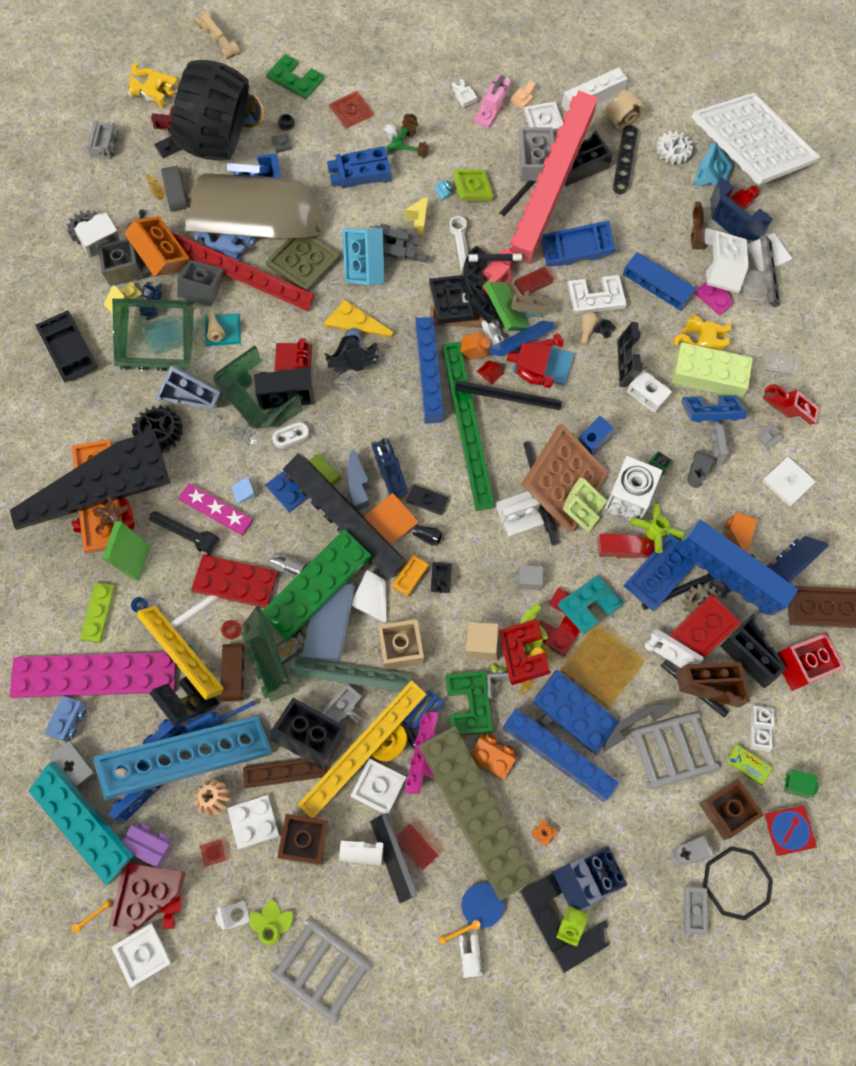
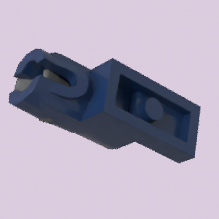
M382 438L381 441L371 442L388 496L392 493L396 497L408 494L398 458L395 457L389 438Z

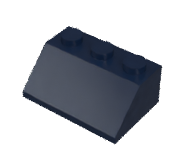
M804 536L800 541L796 538L789 545L791 549L788 552L783 550L776 557L778 561L775 564L769 563L767 567L790 583L829 545L826 542Z

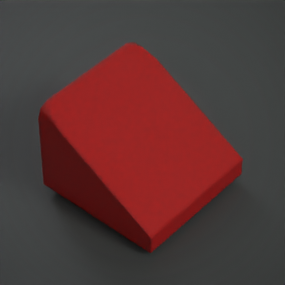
M489 360L476 371L491 385L504 374L501 365Z

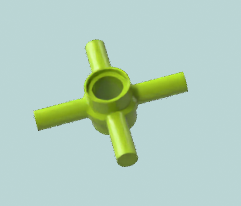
M653 504L652 520L648 522L632 517L630 525L646 529L645 533L648 538L655 542V552L662 553V537L671 534L674 537L681 538L685 532L669 528V521L665 517L660 516V505Z

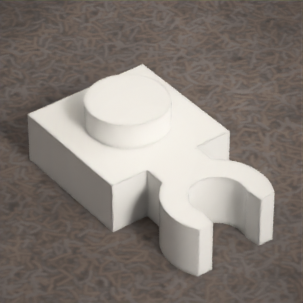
M462 79L459 82L460 86H457L454 82L452 83L455 97L463 108L477 102L478 97L470 86L465 88V82Z

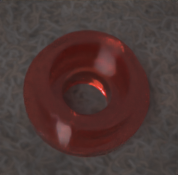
M228 620L223 623L221 633L226 639H236L241 633V626L235 620ZM230 627L235 628V631L233 633L228 632V629Z

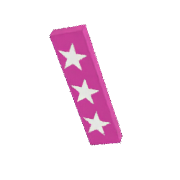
M188 483L178 497L183 503L241 536L244 535L253 522L252 518Z

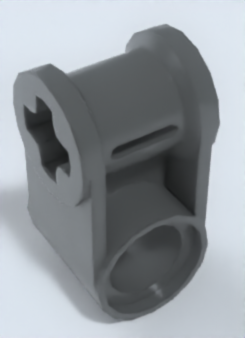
M696 450L687 477L688 484L694 488L702 486L704 480L708 477L714 461L713 456Z

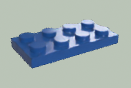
M671 534L662 542L663 552L656 553L654 551L624 584L627 590L653 612L695 565L694 561L682 556L675 549L679 541Z
M559 670L553 672L532 700L533 704L593 754L598 752L619 722Z

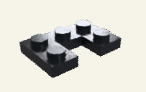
M462 275L429 279L428 284L438 324L471 321L474 319L470 302L455 304L452 302L451 295L465 293Z
M631 322L617 339L619 387H627L641 373L643 368L640 355H632V347L639 341L641 336L637 322Z
M183 677L178 683L188 695L180 699L168 683L153 688L149 693L174 726L211 711L220 704L215 697L205 700L187 677Z

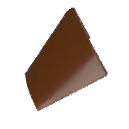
M695 201L692 210L694 226L691 232L692 249L705 250L704 210L701 202Z

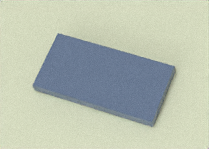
M344 584L309 620L302 652L304 660L341 661L355 590L353 584Z

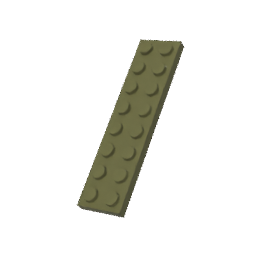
M456 726L418 745L498 900H503L536 879Z

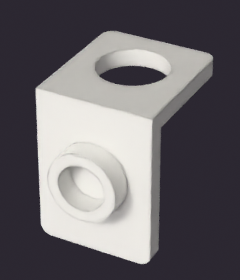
M245 901L226 907H217L218 913L215 914L216 922L222 930H228L249 923ZM235 908H240L243 911V918L237 922L233 921L230 916L231 911Z

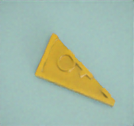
M346 300L324 322V326L327 328L335 327L345 331L350 328H357L363 334L371 333L391 338L394 336V332Z

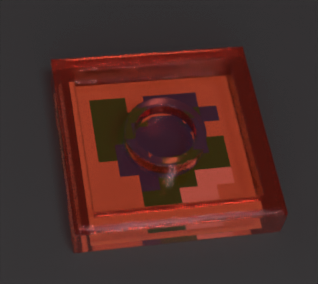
M358 91L329 104L330 109L345 129L374 116L373 111Z

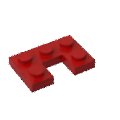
M558 587L549 606L564 613L558 604L570 593ZM567 615L564 616L558 629L540 620L539 625L548 636L547 640L543 639L542 644L565 657L579 629Z
M537 619L499 630L508 676L512 686L551 674L546 653L529 658L526 657L524 645L543 639Z

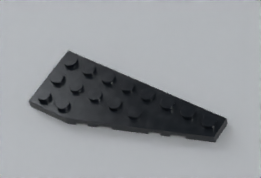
M155 431L114 443L10 509L14 528L19 530L108 503V497H111L114 501L171 484Z

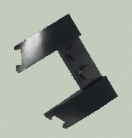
M554 873L519 891L562 973L569 971L609 946V942H605L604 928H608L606 920L583 933L577 947L556 938L561 922L549 901L562 894V890Z

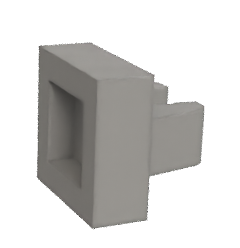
M771 425L756 435V438L767 450L783 439L779 434L780 431Z

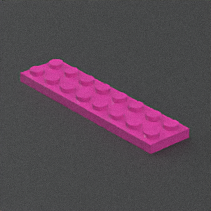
M167 652L13 657L10 698L149 694L153 688L167 683L175 692L176 663Z

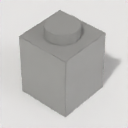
M519 565L518 572H514V583H518L517 589L541 590L543 585V566Z

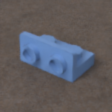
M62 696L44 734L66 743L70 739L72 740L77 733L76 726L79 720H82L86 715V704L79 700L76 701Z

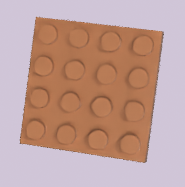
M562 424L557 426L521 485L568 532H573L578 523L563 511L569 493L580 477L598 491L608 472Z

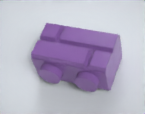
M142 823L139 826L132 824L122 841L123 844L137 858L157 868H161L173 844L168 842L170 838L161 833H158L157 836L149 833L151 828Z

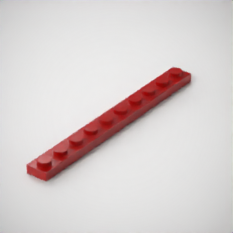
M171 232L190 260L224 269V275L309 312L315 298L314 294Z

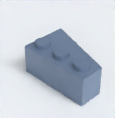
M170 366L155 399L214 409L218 408L226 391L179 366Z

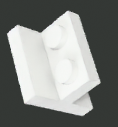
M528 491L494 503L508 538L544 525L538 511L540 503L535 498H532Z

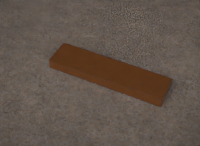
M305 759L243 767L245 789L318 779L327 773V766L323 770Z

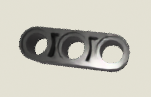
M178 165L162 168L161 172L170 211L188 208Z

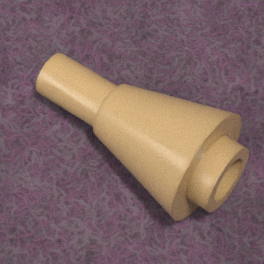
M208 312L207 338L210 341H220L225 337V332L216 320L214 312Z
M587 312L581 316L582 338L580 344L586 346L589 335H591L599 320L596 314L592 312Z

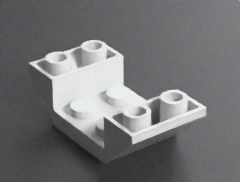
M706 228L704 230L705 244L713 246V263L706 270L707 285L739 293L748 270L747 239Z

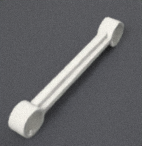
M455 216L450 220L449 230L455 235L462 275L463 264L468 255L464 234L467 228V221L461 216ZM455 223H460L464 227L461 229H456L452 225ZM463 293L462 303L468 302L465 300V297H467L465 293Z

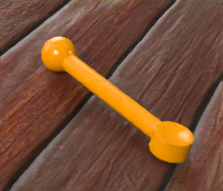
M106 900L103 906L79 924H74L71 928L72 932L78 933L87 922L104 909H109L112 906V902Z
M474 920L471 925L447 936H440L439 943L444 945L448 940L473 928L479 929L480 921Z

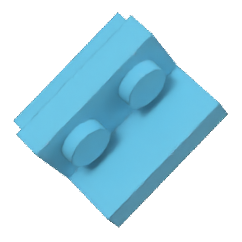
M716 142L711 143L707 155L702 159L694 180L697 186L712 183L715 187L720 177L726 181L728 180L733 164Z

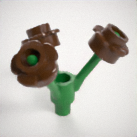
M405 114L402 121V131L391 141V144L386 146L388 152L398 149L418 151V156L424 159L425 155H429V145H426V141L424 143L419 142L418 147L404 146L402 139L405 135L411 137L416 134L415 129L418 126L417 117L414 114Z

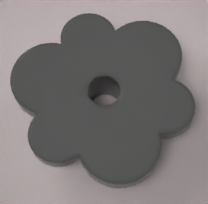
M716 579L710 582L711 586H709V589L716 587L715 592H721L722 594L719 597L725 599L727 593L730 592L727 585Z

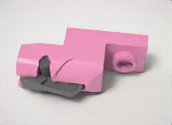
M500 74L495 77L482 100L481 109L476 115L474 123L486 128L490 127L503 105V99L511 83L509 78Z

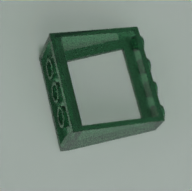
M112 298L114 366H120V369L126 370L131 369V366H137L138 370H149V367H156L157 371H167V368H170V366H179L184 370L191 367L194 301ZM129 307L183 308V359L127 357Z

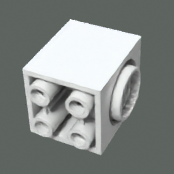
M626 456L605 509H608V512L613 515L620 514L625 516L628 521L632 517L641 520L649 506L662 470Z

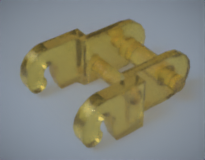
M152 174L146 175L147 182L151 188L150 191L157 199H163L162 187L157 182V179Z

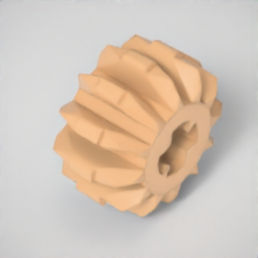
M212 779L211 782L208 780L204 781V787L197 786L199 793L193 795L198 798L194 804L199 807L198 811L200 813H205L207 816H212L213 814L220 815V809H227L224 804L230 801L226 797L230 791L225 789L226 785L223 782Z

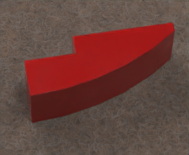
M599 534L597 538L599 557L649 558L654 552L653 540L647 537L627 534Z

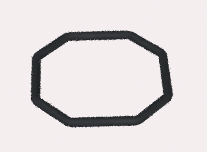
M729 847L707 862L703 887L707 889V894L722 915L739 920H747L770 903L773 880L753 851ZM731 851L752 855L769 880L766 901L744 916L724 911L707 886L710 865Z

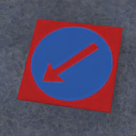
M804 805L764 814L776 856L817 848Z

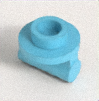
M441 180L434 186L442 201L453 193L451 190L453 186L447 180Z

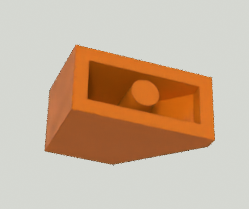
M736 512L732 518L728 517L725 528H728L726 532L727 538L748 552L758 520Z

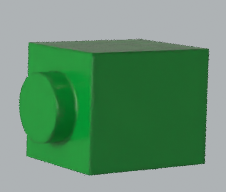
M793 769L786 772L784 793L804 798H811L817 794L819 788L817 775Z

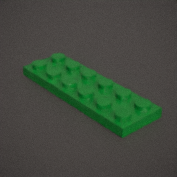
M343 529L260 613L289 641L372 557L371 554Z

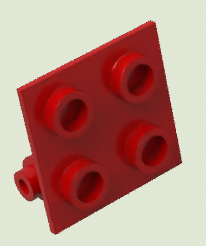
M300 338L297 343H276L274 372L282 369L295 370L300 367L310 368L311 372L312 344H308L305 338Z

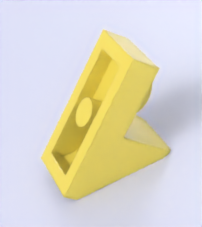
M428 198L421 199L405 210V220H415L414 229H417V235L424 236Z
M132 282L121 290L113 285L104 302V306L116 316L143 296Z

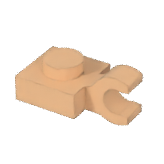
M530 81L525 90L520 88L510 98V102L523 110L533 100L532 94L536 91L534 89L536 83Z

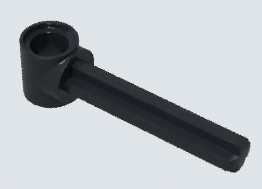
M157 511L150 514L149 520L195 543V548L199 552L203 551L211 556L220 542V538L209 531L199 533Z

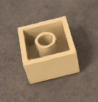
M417 619L378 625V637L384 670L423 664L424 654Z

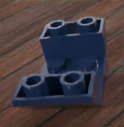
M720 177L710 198L711 219L730 235L753 241L760 239L761 236L766 234L773 218L762 209H758L750 216L729 198L734 187L724 178Z

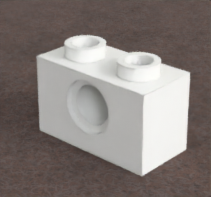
M643 370L631 382L627 393L656 413L669 399L672 391L665 384L657 381L652 374Z

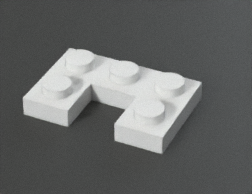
M620 276L602 277L601 283L604 292L592 294L588 293L585 279L568 281L567 287L574 315L625 309L627 304Z

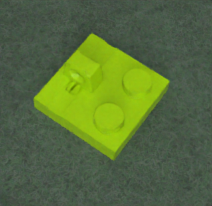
M454 169L452 174L457 187L456 193L457 196H460L461 201H492L494 196L485 170Z

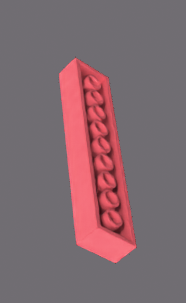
M578 90L576 97L573 96L570 101V109L566 111L563 118L564 123L558 129L556 142L553 141L551 145V153L545 159L543 172L539 173L537 186L531 192V200L526 204L523 219L520 218L517 225V233L513 234L509 250L514 254L522 253L521 262L530 265L593 119L598 97Z

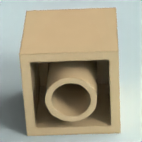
M468 622L467 658L498 661L499 625Z

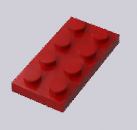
M203 554L191 590L194 593L207 596L213 595L221 599L265 608L270 603L278 571Z

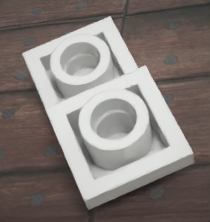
M753 706L750 749L766 752L772 750L773 708Z

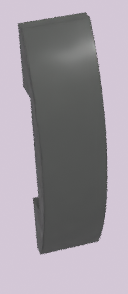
M661 704L635 712L611 732L602 750L605 752L624 740L620 732L648 715L651 716L653 721H656L671 712L675 707L673 704Z

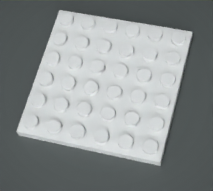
M755 93L694 111L691 116L696 124L759 185L814 164L821 158Z

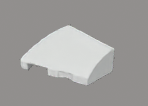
M366 571L353 598L351 607L386 623V581L374 573Z
M341 841L339 861L382 866L383 843L369 844L366 842Z

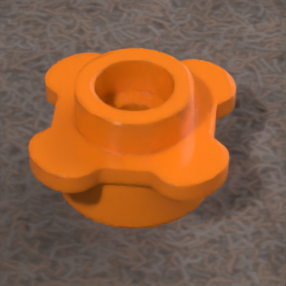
M541 820L538 828L532 831V836L541 841L543 846H548L551 838L557 835L556 828L550 827L546 820Z

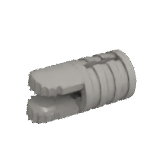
M276 553L268 562L270 567L293 578L307 566V564L281 553Z

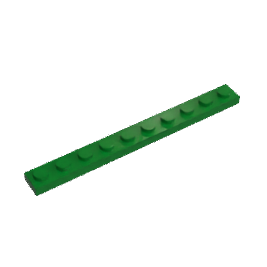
M460 342L442 344L475 511L493 509L494 501L471 393L455 390L456 381L468 382L463 355L460 352Z

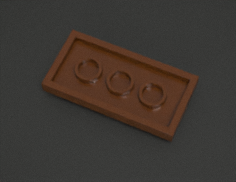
M795 586L798 588V591L788 605L789 625L856 628V589Z

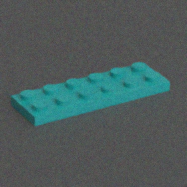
M54 761L48 763L28 792L107 886L116 879L132 859L133 854Z

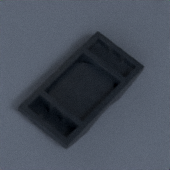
M69 310L35 325L64 383L98 368Z

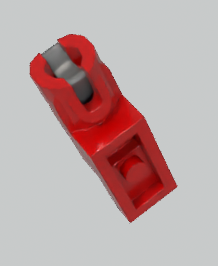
M776 384L765 388L763 400L771 407L777 409L788 418L800 416L808 424H816L819 407L800 391L787 392Z

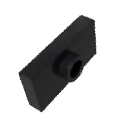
M413 484L406 502L442 515L448 497Z

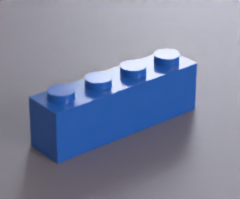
M638 252L627 263L623 272L625 277L679 311L692 298L696 289L690 283L683 281L674 273H670L661 265L654 263Z

